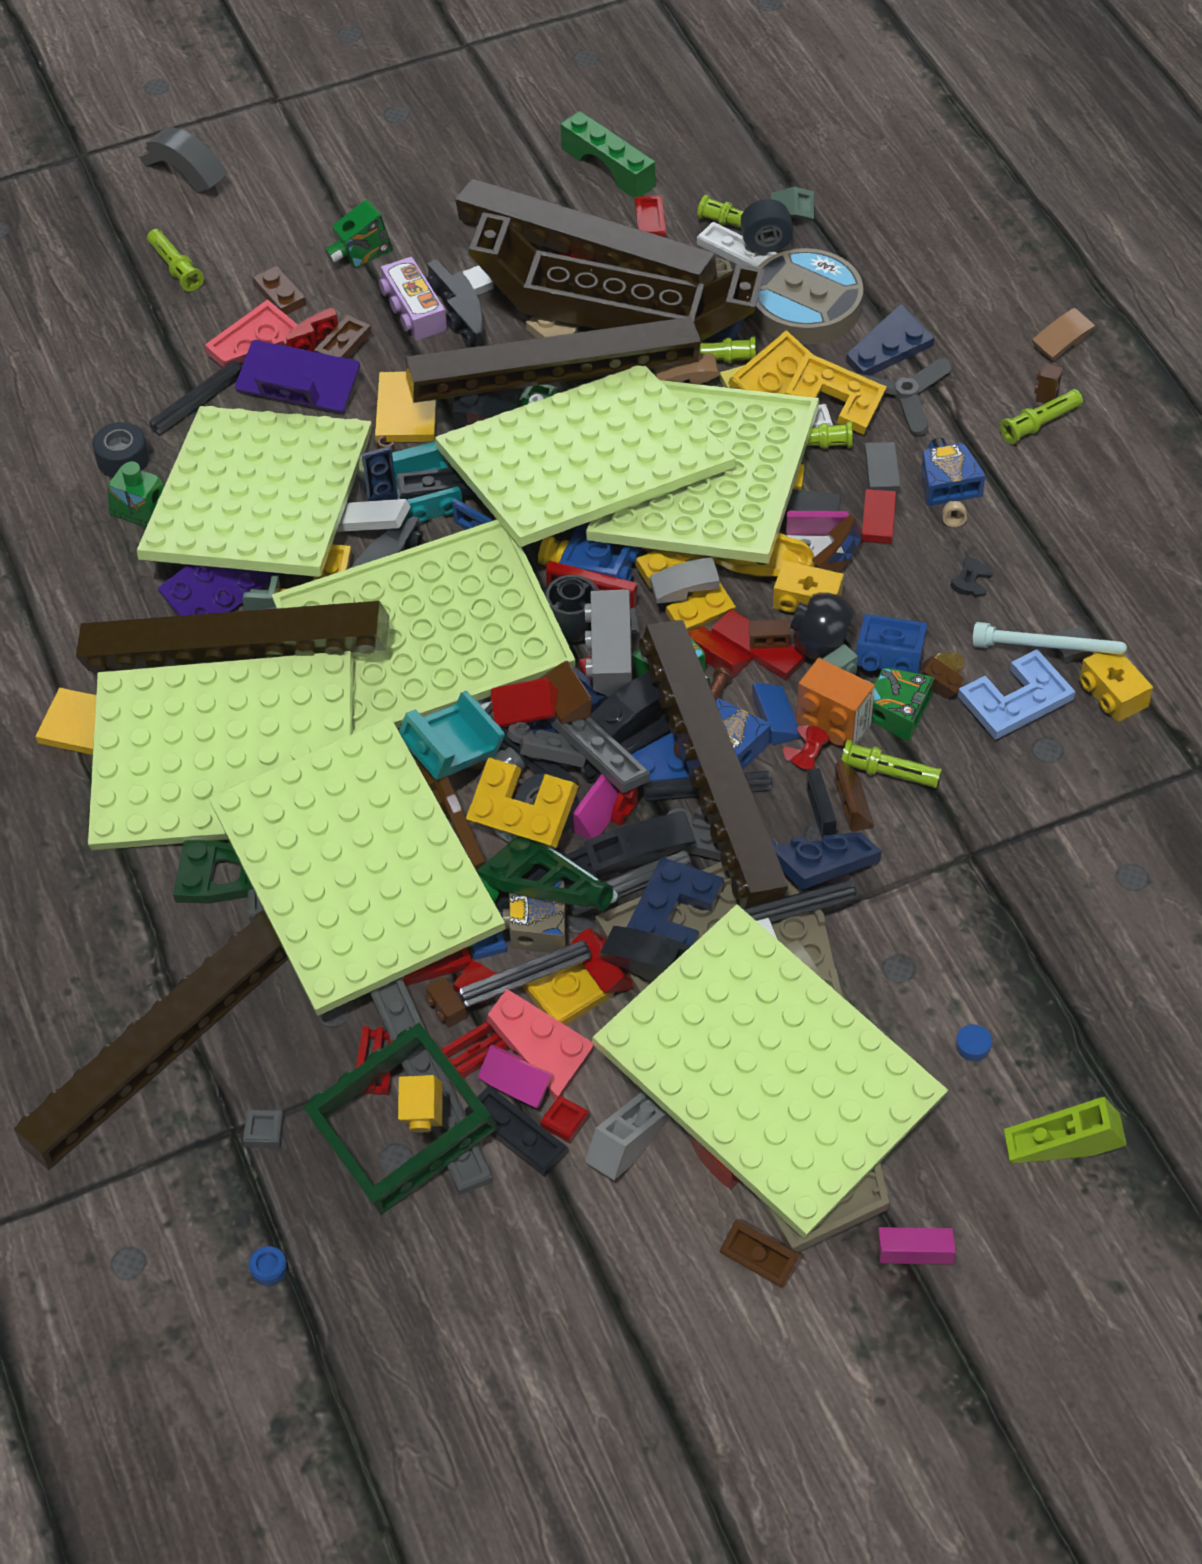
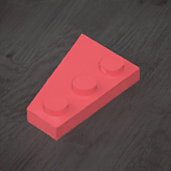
M267 299L206 343L205 353L222 367L231 361H236L240 364L245 361L252 340L287 346L285 336L298 324Z

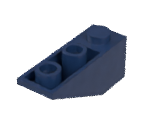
M391 446L362 453L360 455L358 476L364 502L398 500Z

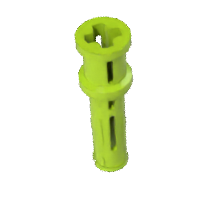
M705 194L699 203L697 218H707L716 221L723 227L732 225L741 228V215L744 211L734 208V205L730 202L724 204L712 200L709 195Z
M151 230L147 235V241L169 265V272L172 277L179 279L183 290L187 292L197 290L204 281L203 273L193 267V262L188 256L179 253L162 230Z
M751 337L750 340L732 341L731 338H726V340L719 343H701L700 353H713L716 360H724V363L732 364L733 361L752 360L756 356L755 337Z
M1072 389L1035 409H1023L1018 416L1012 419H1003L1000 422V432L1005 441L1009 444H1015L1024 435L1037 433L1041 425L1082 406V395L1078 390Z
M847 421L846 425H827V423L819 424V427H812L807 446H819L823 450H827L829 446L853 448L852 421Z
M847 739L841 759L848 766L864 770L870 776L878 772L906 781L927 785L934 789L937 788L942 770L883 754L882 750L876 746L871 749L853 744V740ZM853 755L867 758V760L853 757ZM879 762H883V763H886V764H889V765H888V766H885V765L879 764ZM894 766L922 773V775L896 769Z

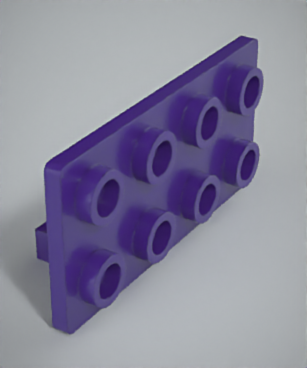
M252 340L235 389L237 392L342 414L345 412L361 365L356 360Z
M189 564L160 585L158 592L178 616L231 612L243 603V594L245 592H250L251 589L260 590L271 582L272 576H278L281 573Z

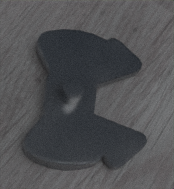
M965 557L963 561L964 568L959 576L951 580V588L962 595L985 596L987 590L974 580L976 576L991 578L993 572L988 565L983 564L981 561L972 557Z

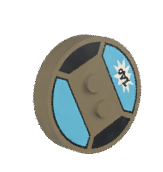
M800 248L777 253L767 258L757 267L765 270L755 310L751 316L754 322L770 336L777 338L787 330L801 344H819L839 338L857 323L862 311L863 283L857 270L842 257L823 250Z

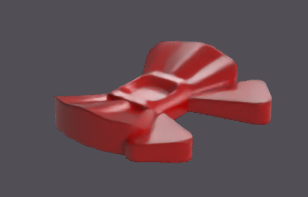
M799 726L797 731L806 741L803 749L783 747V753L787 762L792 761L798 768L808 771L815 769V758L821 746L830 740V736L826 731L816 726Z

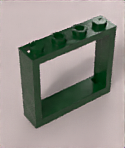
M420 1022L413 1027L402 1030L393 1042L385 1048H379L372 1052L367 1061L356 1069L345 1072L337 1083L326 1091H320L315 1094L309 1103L303 1107L381 1215L498 1129L491 1114ZM424 1047L473 1112L373 1186L325 1118L420 1048Z

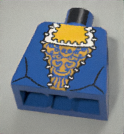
M944 438L933 439L928 445L929 449L923 452L921 465L927 507L948 503L949 501L982 497L985 474L966 445L959 443L947 446Z
M718 698L716 701L717 707L743 770L770 745L771 724Z

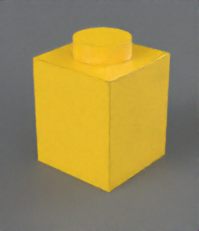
M435 1075L399 1077L398 1120L406 1128H409V1131L423 1133L431 1131L432 1126H442L443 1083Z

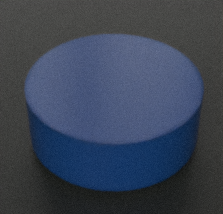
M975 1024L967 1025L960 1029L956 1039V1050L960 1056L966 1060L979 1061L986 1058L990 1053L992 1037L987 1029Z
M266 1246L252 1254L249 1260V1270L255 1282L260 1285L270 1286L277 1284L284 1278L287 1272V1263L284 1254L278 1248Z

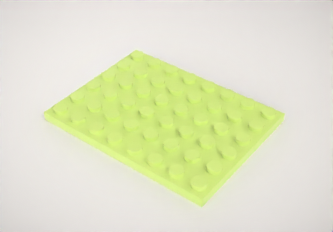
M634 366L622 372L582 384L568 391L557 393L548 398L531 402L525 406L435 437L436 448L520 547L735 468V457L646 366Z
M660 380L735 457V468L592 520L586 530L587 540L769 564L817 415L819 398Z
M200 406L137 548L138 560L321 577L359 469L360 455L365 452L372 433V422L359 419L331 418L329 416H306L297 413L283 414L272 411H249L241 408L226 409L215 406Z
M498 520L272 594L273 603L276 608L380 601L389 614L387 649L375 651L371 654L351 652L353 656L352 734L390 717L396 728H400V724L407 712L416 709L422 717L428 716L455 705L460 693L468 691L478 701L490 697L492 688L537 680L564 661H568L572 668L576 667L575 658L522 547L518 545Z
M345 651L341 656L319 653L314 654V656H284L98 672L88 836L90 849L103 850L184 843V840H227L228 838L211 806L210 796L352 734L353 656L351 651Z
M391 717L209 797L211 806L317 1016L506 929L503 918Z
M737 904L592 1037L591 1042L804 1239L948 1092V1089Z

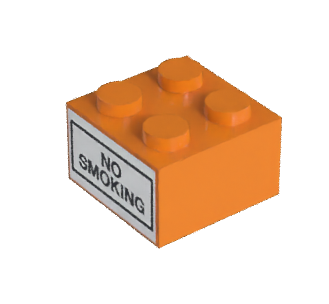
M818 658L798 683L797 724L801 726H816L823 729L830 736V741L835 745L845 747L847 739L853 740V744H857L871 725L875 685Z

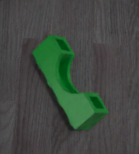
M581 111L560 123L561 149L578 161L583 160L590 154L601 159L611 171L617 187L632 198L641 197L656 187L655 161Z

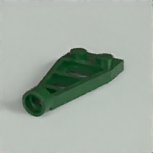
M514 838L476 871L487 882L488 886L507 893L587 908L590 906L601 911L610 905L613 898L612 885L600 880H594L546 846L526 838ZM536 864H541L550 870L539 881L521 878ZM563 877L575 882L569 889L554 886Z
M184 840L173 892L176 903L209 904L248 897V891L253 889L231 844L219 841ZM224 860L241 866L240 877L236 881L224 884L213 883L217 862Z

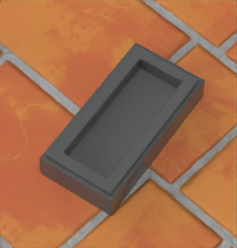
M895 442L865 443L869 489L900 493Z

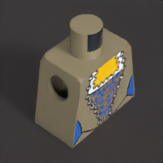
M559 881L554 886L564 888V881ZM510 893V909H498L505 922L506 929H510L511 947L514 949L551 953L566 947L565 903Z

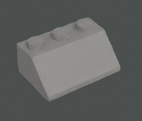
M629 590L591 591V603L585 604V622L591 623V631H585L586 650H592V658H586V677L593 678V688L595 691L608 697L633 681Z

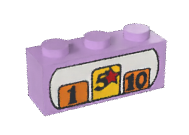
M412 256L381 267L382 279L379 280L381 292L384 296L388 295L393 312L395 314L399 313L404 330L406 332L410 331L415 341L447 330L445 309Z

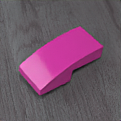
M490 1045L477 1078L531 1106L540 1107L553 1074L523 1061L524 1058Z

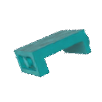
M435 442L392 453L398 499H400L397 474L448 468L445 457L436 448ZM453 487L408 499L410 509L403 521L411 517H417L420 523L453 514L452 501L457 499L462 502L460 488Z
M468 691L460 693L455 705L428 716L422 717L416 709L405 713L399 729V733L406 746L436 780L487 760L488 757L496 756L505 736L500 726L493 721Z

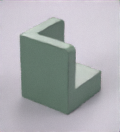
M791 187L771 193V199L786 205L790 217L805 221L814 219V191Z
M279 576L271 577L269 590L251 589L250 592L243 594L245 611L275 607L272 594L280 592Z

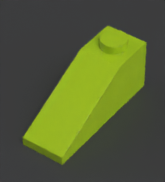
M1105 1097L1004 1129L1009 1160L1012 1164L1095 1156L1127 1145L1120 1113Z

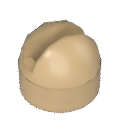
M949 501L946 503L942 511L943 522L949 527L962 526L967 520L965 505L960 501ZM956 510V516H951V511Z

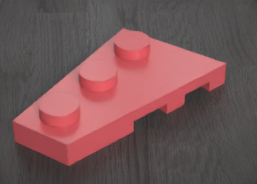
M508 989L505 990L487 1016V1022L512 1051H516L520 1057L524 1058L525 1062L553 1074L547 1089L554 1101L559 1095H562L594 1048L590 1040Z

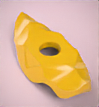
M778 533L769 564L760 565L752 561L713 557L714 563L737 573L758 577H778L783 561L814 567L811 560L814 558V554L805 542L790 538L782 533Z

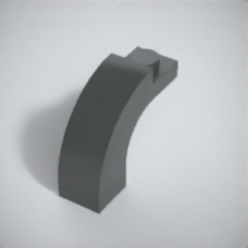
M174 127L162 129L146 142L145 149L147 151L139 157L145 167L158 161L172 164L183 173L196 193L210 189L228 174L218 158L203 142L192 134Z

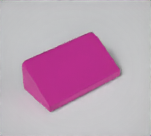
M788 511L786 513V534L828 536V533L847 518L849 513L847 511Z
M603 774L600 775L573 813L574 833L588 840L601 835L610 823L612 809L620 792Z
M878 1228L879 1263L954 1265L956 1250L952 1228Z

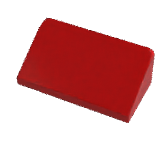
M704 626L688 631L689 636L704 651L705 662L715 669L719 666L729 668L733 674L732 679L752 661L751 656Z
M548 678L492 688L491 699L495 723L500 727H505L518 722L526 723L555 717L558 689Z
M586 928L571 941L570 945L581 940L587 943L591 952V958L582 962V964L603 992L614 993L634 989L632 979L626 975L622 967L599 957L606 942L603 936L592 929Z

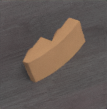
M1073 308L1048 325L1032 339L1033 345L1054 362L1071 345L1076 347L1096 326L1080 311Z
M699 353L697 363L655 368L657 378L663 381L681 383L689 379L692 384L699 385L720 376L716 357L713 353Z

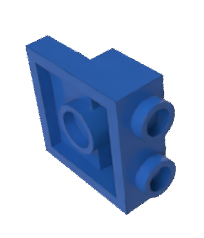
M589 523L577 526L559 563L630 581L632 576L631 566L633 563H636L637 558L642 556V547L588 541L586 530Z
M865 614L857 642V666H861L867 671L892 668L918 673L927 623Z

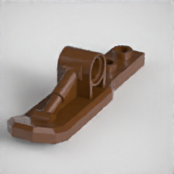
M414 755L417 766L446 818L451 820L454 827L452 829L477 871L485 864V860L448 777L436 780Z

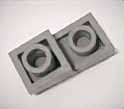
M713 557L677 564L650 576V583L656 603L687 600L688 592L718 589L720 583Z

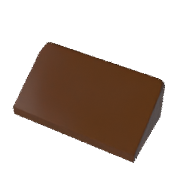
M568 661L562 662L539 678H548L558 689L555 715L561 724L591 717V696Z
M837 760L834 781L851 832L873 828L874 822L858 774L843 760Z
M735 1219L719 1251L781 1288L786 1286L805 1255L802 1252L793 1251L781 1240L743 1219Z

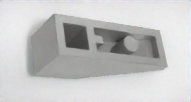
M642 1091L595 1128L584 1162L597 1169L601 1174L615 1180L634 1164L671 1116Z

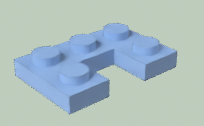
M1038 649L1011 662L1010 671L1024 687L1005 697L986 676L959 688L958 697L995 740L1074 700V689Z

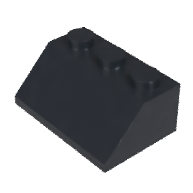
M523 387L455 397L452 410L454 430L519 408Z

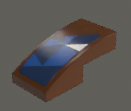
M852 514L828 533L832 543L811 559L815 568L839 573L850 561L863 537V533Z

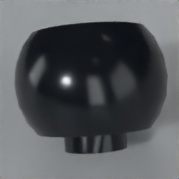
M579 575L559 577L549 583L543 591L560 629L569 643L585 641V631H591V623L585 622V604L591 603V591H601L593 581Z
M829 592L812 594L808 605L800 602L790 625V629L797 631L793 641L796 648L803 655L817 660L818 658L823 659L841 647L855 612L853 607L844 598Z

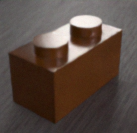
M1045 363L1043 369H1039L1036 378L1039 383L1037 382L1034 391L1037 394L1036 402L1045 404L1058 397L1063 372L1062 367Z
M788 619L749 621L748 636L750 649L789 647L790 630Z
M933 656L925 660L918 671V674L934 677L933 690L946 699L957 693L964 680L963 676Z
M444 976L425 986L427 994L425 995V1000L430 1007L433 1006L435 1008V1014L441 1023L444 1022L450 1028L467 1019L465 1005Z

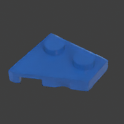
M670 733L631 754L650 772L649 781L689 778V768L686 761L676 757L673 752V746L677 740L676 735ZM643 784L638 786V790L643 789Z

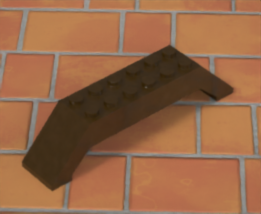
M484 212L469 248L470 257L523 314L596 329L692 317L701 341L754 313L765 270L736 264L735 270L706 284H700L536 250L510 224L511 218Z

